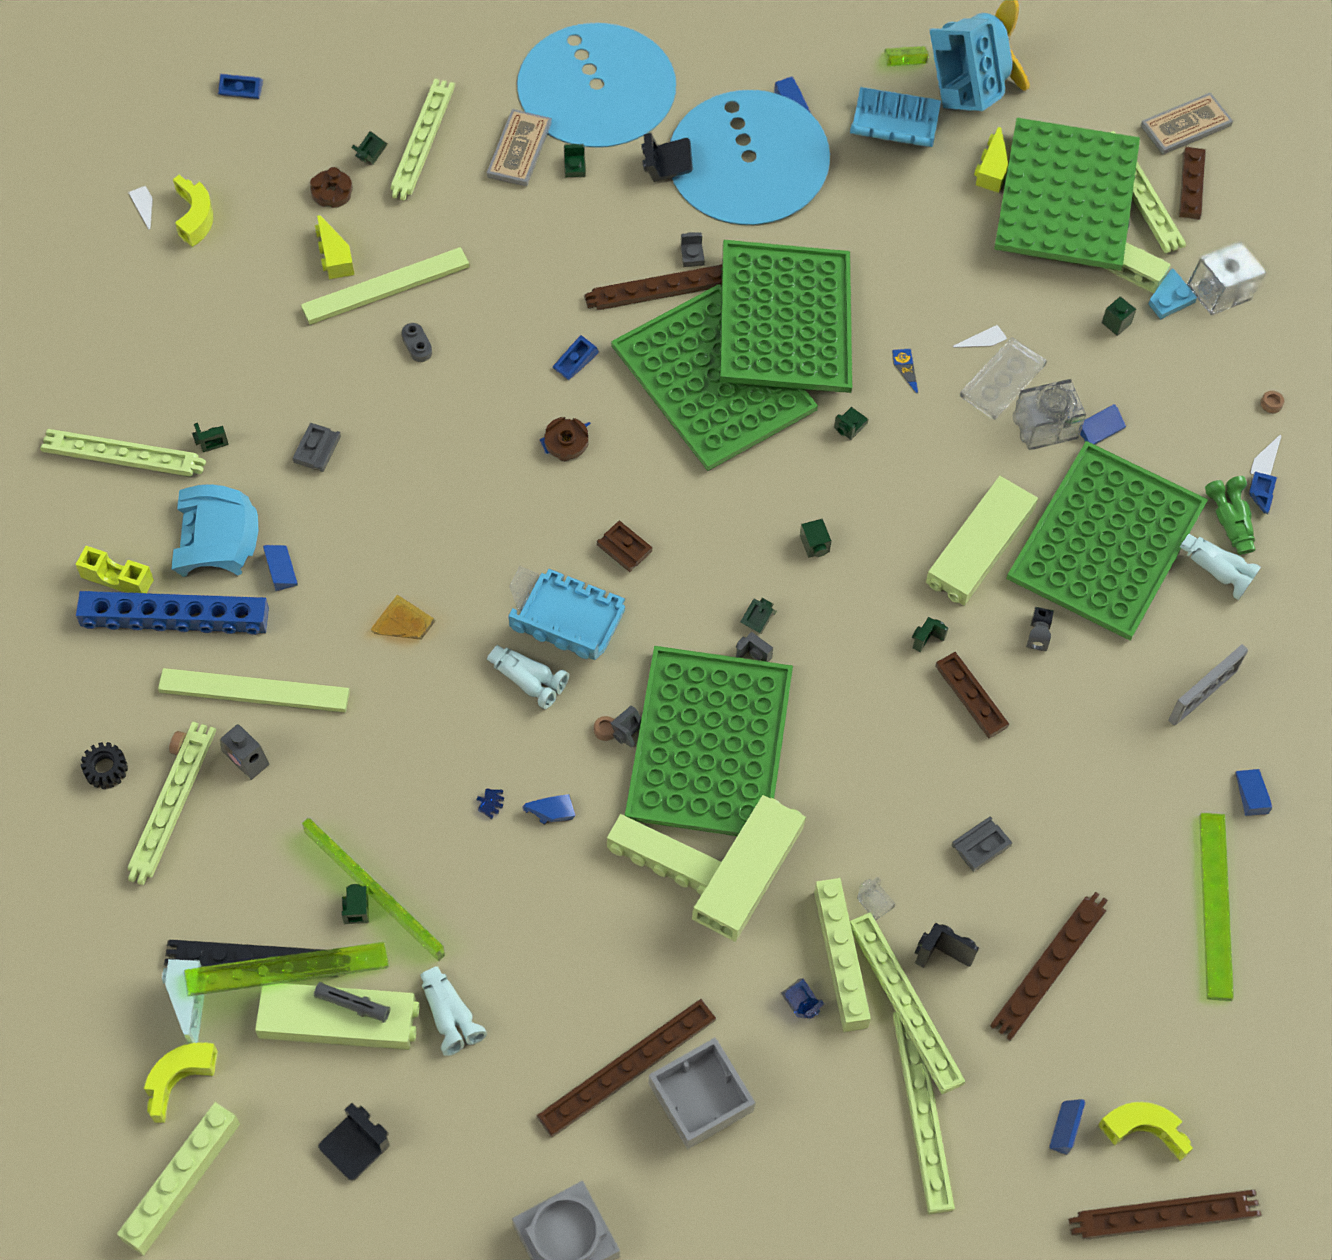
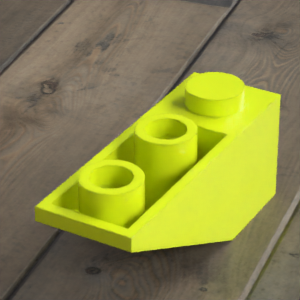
M1001 127L997 128L995 134L990 135L987 144L989 148L984 149L981 156V161L983 162L977 165L974 176L977 177L976 186L997 193L1000 192L1009 165Z
M318 215V224L315 225L317 238L321 237L322 241L318 242L320 254L325 255V258L321 259L323 272L328 271L329 279L355 275L348 243L321 215Z

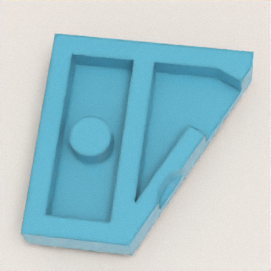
M1173 268L1150 298L1148 305L1161 320L1194 304L1197 297Z

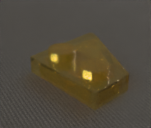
M397 594L370 630L377 635L422 640L435 623V620Z

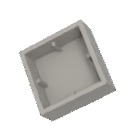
M716 1037L649 1074L648 1084L687 1150L754 1112V1099Z
M583 1180L512 1218L513 1226L531 1260H616L620 1258V1250Z

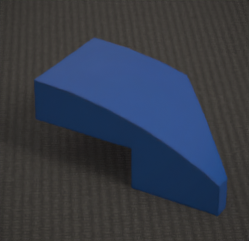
M1255 471L1249 495L1263 513L1268 514L1277 477Z
M569 794L525 803L522 807L526 813L530 811L539 817V821L543 824L547 820L549 822L573 820L576 816Z

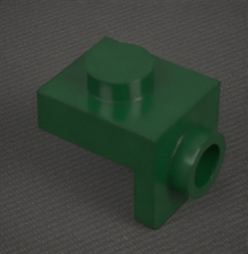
M369 131L359 147L353 144L351 148L357 152L355 156L365 163L368 160L374 164L388 143Z
M928 617L923 626H918L913 633L912 638L915 639L913 649L921 652L931 635L944 641L949 628L942 621Z

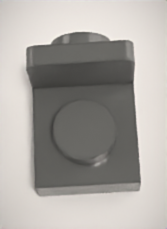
M689 232L681 234L680 248L683 267L704 266L702 233Z
M753 632L747 637L743 636L736 645L737 658H742L748 651L758 661L769 662L773 657V647Z

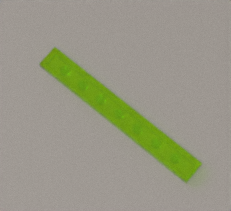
M1201 813L1199 815L1207 1000L1232 1001L1234 999L1225 814Z
M309 818L302 823L304 833L357 884L366 886L368 894L436 960L440 961L445 956L444 946L318 825Z
M385 942L185 969L184 978L187 997L385 969L388 968L389 963Z

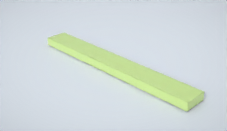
M460 247L303 303L301 308L309 325L469 268V262Z
M167 668L162 670L158 687L159 693L345 713L350 689L345 687Z
M871 912L851 920V929L856 941L941 1094L943 1095L965 1085L961 1072Z
M894 1012L893 1019L928 1214L954 1211L955 1207L930 1072L899 1016Z

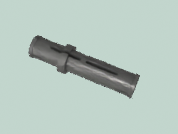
M322 982L317 984L314 991L315 998H320L356 1011L357 1015L362 1017L367 1015L385 1023L390 1014L391 1008L389 1006L370 1001V998L367 996L362 998Z

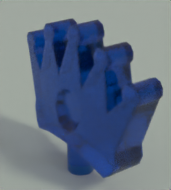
M485 789L484 798L477 797V801L482 802L478 807V811L484 813L490 819H493L491 813L499 814V810L496 808H503V804L498 801H504V797L498 794H503V790Z

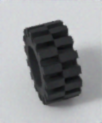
M103 742L98 743V748L95 745L90 746L92 751L86 750L84 752L86 757L82 756L81 769L90 785L93 784L95 788H98L100 785L102 789H106V785L113 788L115 781L119 785L121 783L120 777L125 778V771H128L127 761L122 750H119L115 744L112 747L110 742H107L106 746H104ZM111 759L113 767L109 771L100 773L95 770V766L100 760Z

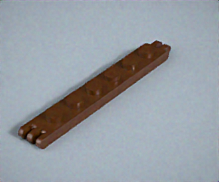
M722 264L593 288L591 292L586 293L584 298L587 308L596 307L597 310L705 291L718 284L722 286Z
M1095 892L1091 898L1086 896L991 1023L990 1027L993 1029L998 1026L999 1022L1003 1024L998 1031L1001 1035L1008 1028L1012 1030L1007 1035L1009 1041L1014 1038L1107 910L1103 907L1108 900L1103 898L1099 904L1095 902L1100 895L1099 893Z
M1252 1189L1077 1212L1078 1217L1069 1218L1068 1221L1069 1225L1080 1224V1227L1070 1229L1071 1235H1082L1083 1239H1093L1258 1218L1262 1214L1261 1210L1250 1211V1208L1259 1206L1258 1200L1248 1201L1247 1199L1257 1196L1256 1190Z

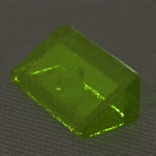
M925 46L885 48L887 66L927 64L929 54Z

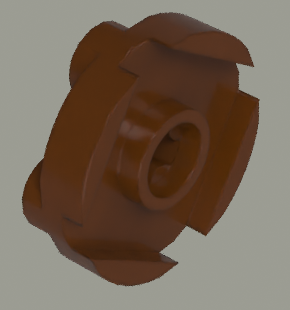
M331 167L328 170L322 171L310 180L312 198L320 206L331 205L332 208H337L346 204L351 198L353 191L352 181L346 173L340 171L337 167ZM331 186H334V187H335V190H334V191H332L331 189H329V190H327V189H328V187H331Z
M559 417L551 421L545 430V447L551 455L559 458L560 461L567 462L585 452L589 445L588 430L584 423L576 418L571 420ZM562 436H571L570 441H562Z

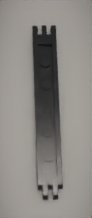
M168 940L167 946L176 949H167L165 954L168 957H175V959L171 960L199 961L203 969L338 977L339 973H349V966L340 965V963L349 964L351 959L349 956L341 955V951L186 940ZM168 958L164 960L165 966H168Z

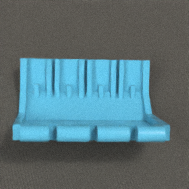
M860 87L850 133L933 147L941 100Z
M548 569L546 574L541 573L521 613L517 615V610L512 608L508 616L509 627L518 633L532 635L538 641L552 643L558 649L575 652L583 659L590 658L596 660L605 652L625 612V606L623 605L625 598L613 593H609L607 598H604L605 590L590 584L584 590L585 582L567 576L564 582V574L552 569Z

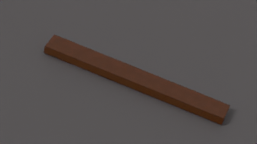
M699 999L537 1115V1119L550 1137L553 1138L715 1022L716 1017L703 1000Z

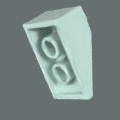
M169 959L168 967L163 969L162 982L166 985L167 992L188 1044L198 1043L207 981L206 974L199 961Z

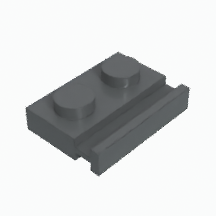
M310 422L293 456V462L311 469L317 468L324 472L341 438V433Z
M989 816L954 840L951 846L956 848L961 858L975 872L1011 847L1013 842L992 821V817Z

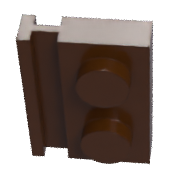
M620 520L601 539L597 540V546L628 572H631L635 566H638L652 553L653 548Z

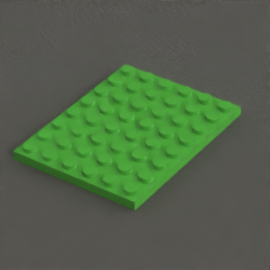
M1016 118L994 250L1121 271L1125 254L1140 137Z
M723 240L720 382L851 393L850 251Z
M720 284L611 341V347L707 471L816 412L818 409V405L805 389L720 382L722 286Z
M1086 441L1010 569L1006 579L1131 641L1182 549L1180 548L1187 535L1190 534L1208 499Z
M654 646L625 816L637 822L738 836L762 795L768 798L775 797L793 665Z

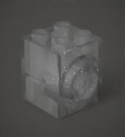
M1239 242L1201 256L1187 286L1196 295L1209 314L1214 315L1250 301L1266 272L1243 243Z
M1071 379L1020 390L1019 398L1016 400V409L1013 412L1014 423L1019 426L1021 440L1023 443H1026L1028 450L1079 439L1086 417Z

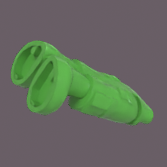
M1236 476L1229 479L1225 486L1221 480L1210 482L1205 486L1206 494L1211 499H1214L1218 505V508L1215 510L1220 524L1224 527L1227 537L1232 542V547H1236L1238 555L1251 553L1256 550L1253 543L1255 542L1250 508L1247 501L1241 500V492L1247 485L1244 476ZM1225 490H1226V493H1227V495L1229 496V498H1230L1232 504L1227 503L1226 496H1225Z

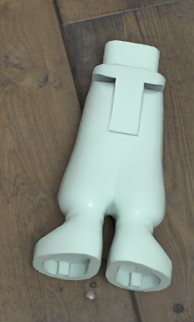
M1188 534L1180 548L1188 552V557L1211 573L1218 581L1223 584L1232 583L1234 585L1233 597L1237 600L1241 598L1261 568L1257 564H1248L1241 556L1225 551L1200 536L1197 539Z
M498 645L495 646L487 657V660L494 664L495 669L516 683L529 696L537 697L538 705L543 709L549 708L555 702L556 693L559 695L562 693L569 679V673L565 670H560L553 675L548 666L509 648L503 649Z
M433 967L420 975L424 982L422 987L431 1007L437 1030L440 1034L445 1035L441 1045V1050L445 1056L456 1054L464 1046V1041L455 1026H460L468 1045H474L487 1036L483 1026L472 1022L473 1015L461 1000L447 979L446 974L441 973L439 967Z

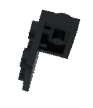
M652 133L643 134L644 143L641 144L642 152L645 156V160L642 161L645 172L650 174L653 182L693 171L692 149L689 138H682L658 145Z
M935 922L929 934L924 932L917 944L918 946L914 952L918 955L915 964L924 968L936 948L964 965L971 967L979 947L976 946L972 939L961 937L955 934L949 926L940 925Z
M351 1102L344 1109L347 1117L319 1143L318 1148L348 1180L355 1181L390 1147L387 1138L389 1133L379 1123L375 1126L369 1120L371 1115L361 1105L357 1108Z

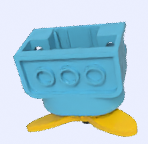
M1004 0L996 11L995 16L989 13H979L971 18H963L958 22H947L943 25L942 29L931 28L929 30L943 108L984 111L1003 97L1005 92L1004 81L1009 76L1020 89L1024 91L1029 89L1028 78L1009 44V37L1013 33L1018 19V0Z

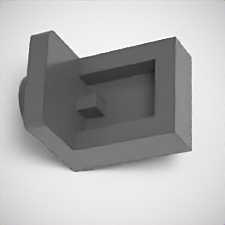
M630 705L611 722V726L614 730V738L620 744L625 743L632 748L635 745L632 735L640 729L641 717L638 710Z

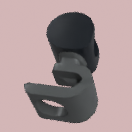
M1040 607L1034 608L1030 625L1034 626V628L1030 632L1026 645L1027 648L1047 651L1051 639L1049 630L1054 610ZM1033 642H1040V643H1042L1043 645H1042V646L1034 645Z

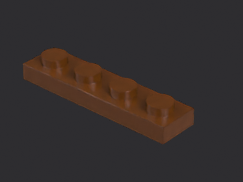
M1186 146L1184 148L1179 217L1197 220L1201 218L1206 149Z
M956 651L936 662L935 667L988 738L1009 727V722Z

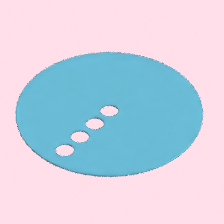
M608 23L574 25L558 30L542 39L524 59L517 82L518 95L524 111L552 118V124L548 131L550 136L570 144H584L585 147L617 146L642 137L643 134L653 130L666 117L674 102L676 93L674 69L664 51L645 35L627 27ZM572 35H577L582 39V42L577 46H572L568 44L567 39ZM578 50H586L589 53V57L586 60H578L574 54ZM592 64L597 68V71L592 75H587L582 72V67ZM593 79H601L604 82V87L595 90L590 87L589 83Z
M738 90L707 99L693 108L681 120L671 138V141L682 138H689L691 141L693 171L672 177L680 194L700 212L717 220L733 224H765L783 219L799 211L819 192L825 182L830 165L827 137L815 117L797 102L767 91ZM728 102H736L740 108L736 113H728L724 106ZM734 118H741L745 121V126L742 129H733L730 126V122ZM740 134H746L751 138V142L746 146H740L736 143V137ZM750 150L756 153L757 158L753 162H745L741 158L742 153Z

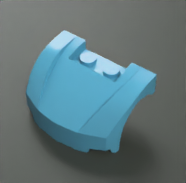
M205 484L179 490L177 510L183 513L180 548L173 549L172 570L185 577L194 568L214 566L226 569L236 575H241V568L247 557L253 556L259 532L257 510L251 504L249 497L239 490L220 485Z

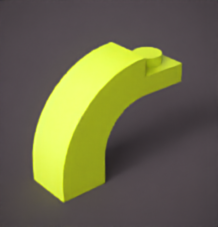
M178 175L173 179L176 193L191 205V208L175 224L178 236L191 247H194L210 231L213 223V209L208 191L200 181L194 185L189 179L185 180L181 175Z
M214 1043L182 1045L165 1054L154 1065L144 1087L147 1095L153 1097L148 1100L147 1112L154 1122L165 1123L169 1095L177 1082L190 1075L214 1076L218 1053Z
M1133 1102L1124 1104L1108 1113L1098 1124V1127L1114 1145L1131 1133L1145 1131L1159 1137L1180 1161L1193 1149L1189 1138L1177 1130L1183 1121L1173 1112L1153 1103Z

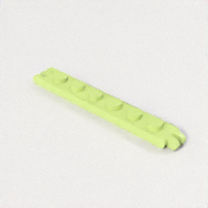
M434 79L391 184L392 198L397 199L399 193H401L400 200L405 201L408 194L412 195L453 94L455 83L450 82L448 88H446L447 81L442 80L439 86V79Z
M1137 162L1132 194L1133 201L1164 253L1170 252L1171 249L1172 251L1178 250V246L1179 248H1184L1186 243Z
M47 429L46 436L43 439L44 444L40 447V450L46 453L183 476H192L193 473L202 474L206 460L198 458L196 453Z
M192 722L128 865V871H131L128 878L129 881L135 882L138 874H140L138 884L144 885L147 877H153L215 736L216 728L210 727L206 735L207 725L202 724L198 732H196L198 723Z

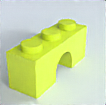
M85 546L75 564L81 578L125 593H147L154 581L149 566L127 560L125 566L112 561L108 557L107 552Z

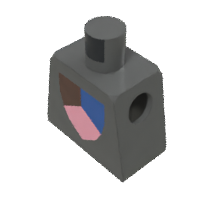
M239 724L235 725L221 737V751L251 780L269 766L261 745ZM250 757L255 758V760L249 762Z

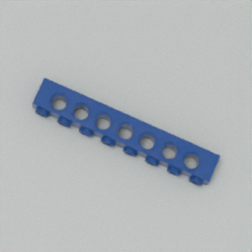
M80 591L76 610V618L79 625L88 629L106 627L112 630L130 628L137 631L142 629H154L156 631L177 630L179 632L193 630L203 633L222 631L227 634L246 632L252 635L266 633L269 614L267 599L264 597ZM151 611L153 612V613L150 614V615H145V614L148 613V612H151ZM173 612H177V613H176L175 615H173V616H168L169 614H171V613H173ZM200 613V615L192 617V615ZM218 614H224V615L221 616V617H218V618L215 617V616L218 615ZM241 615H247L244 618H238Z

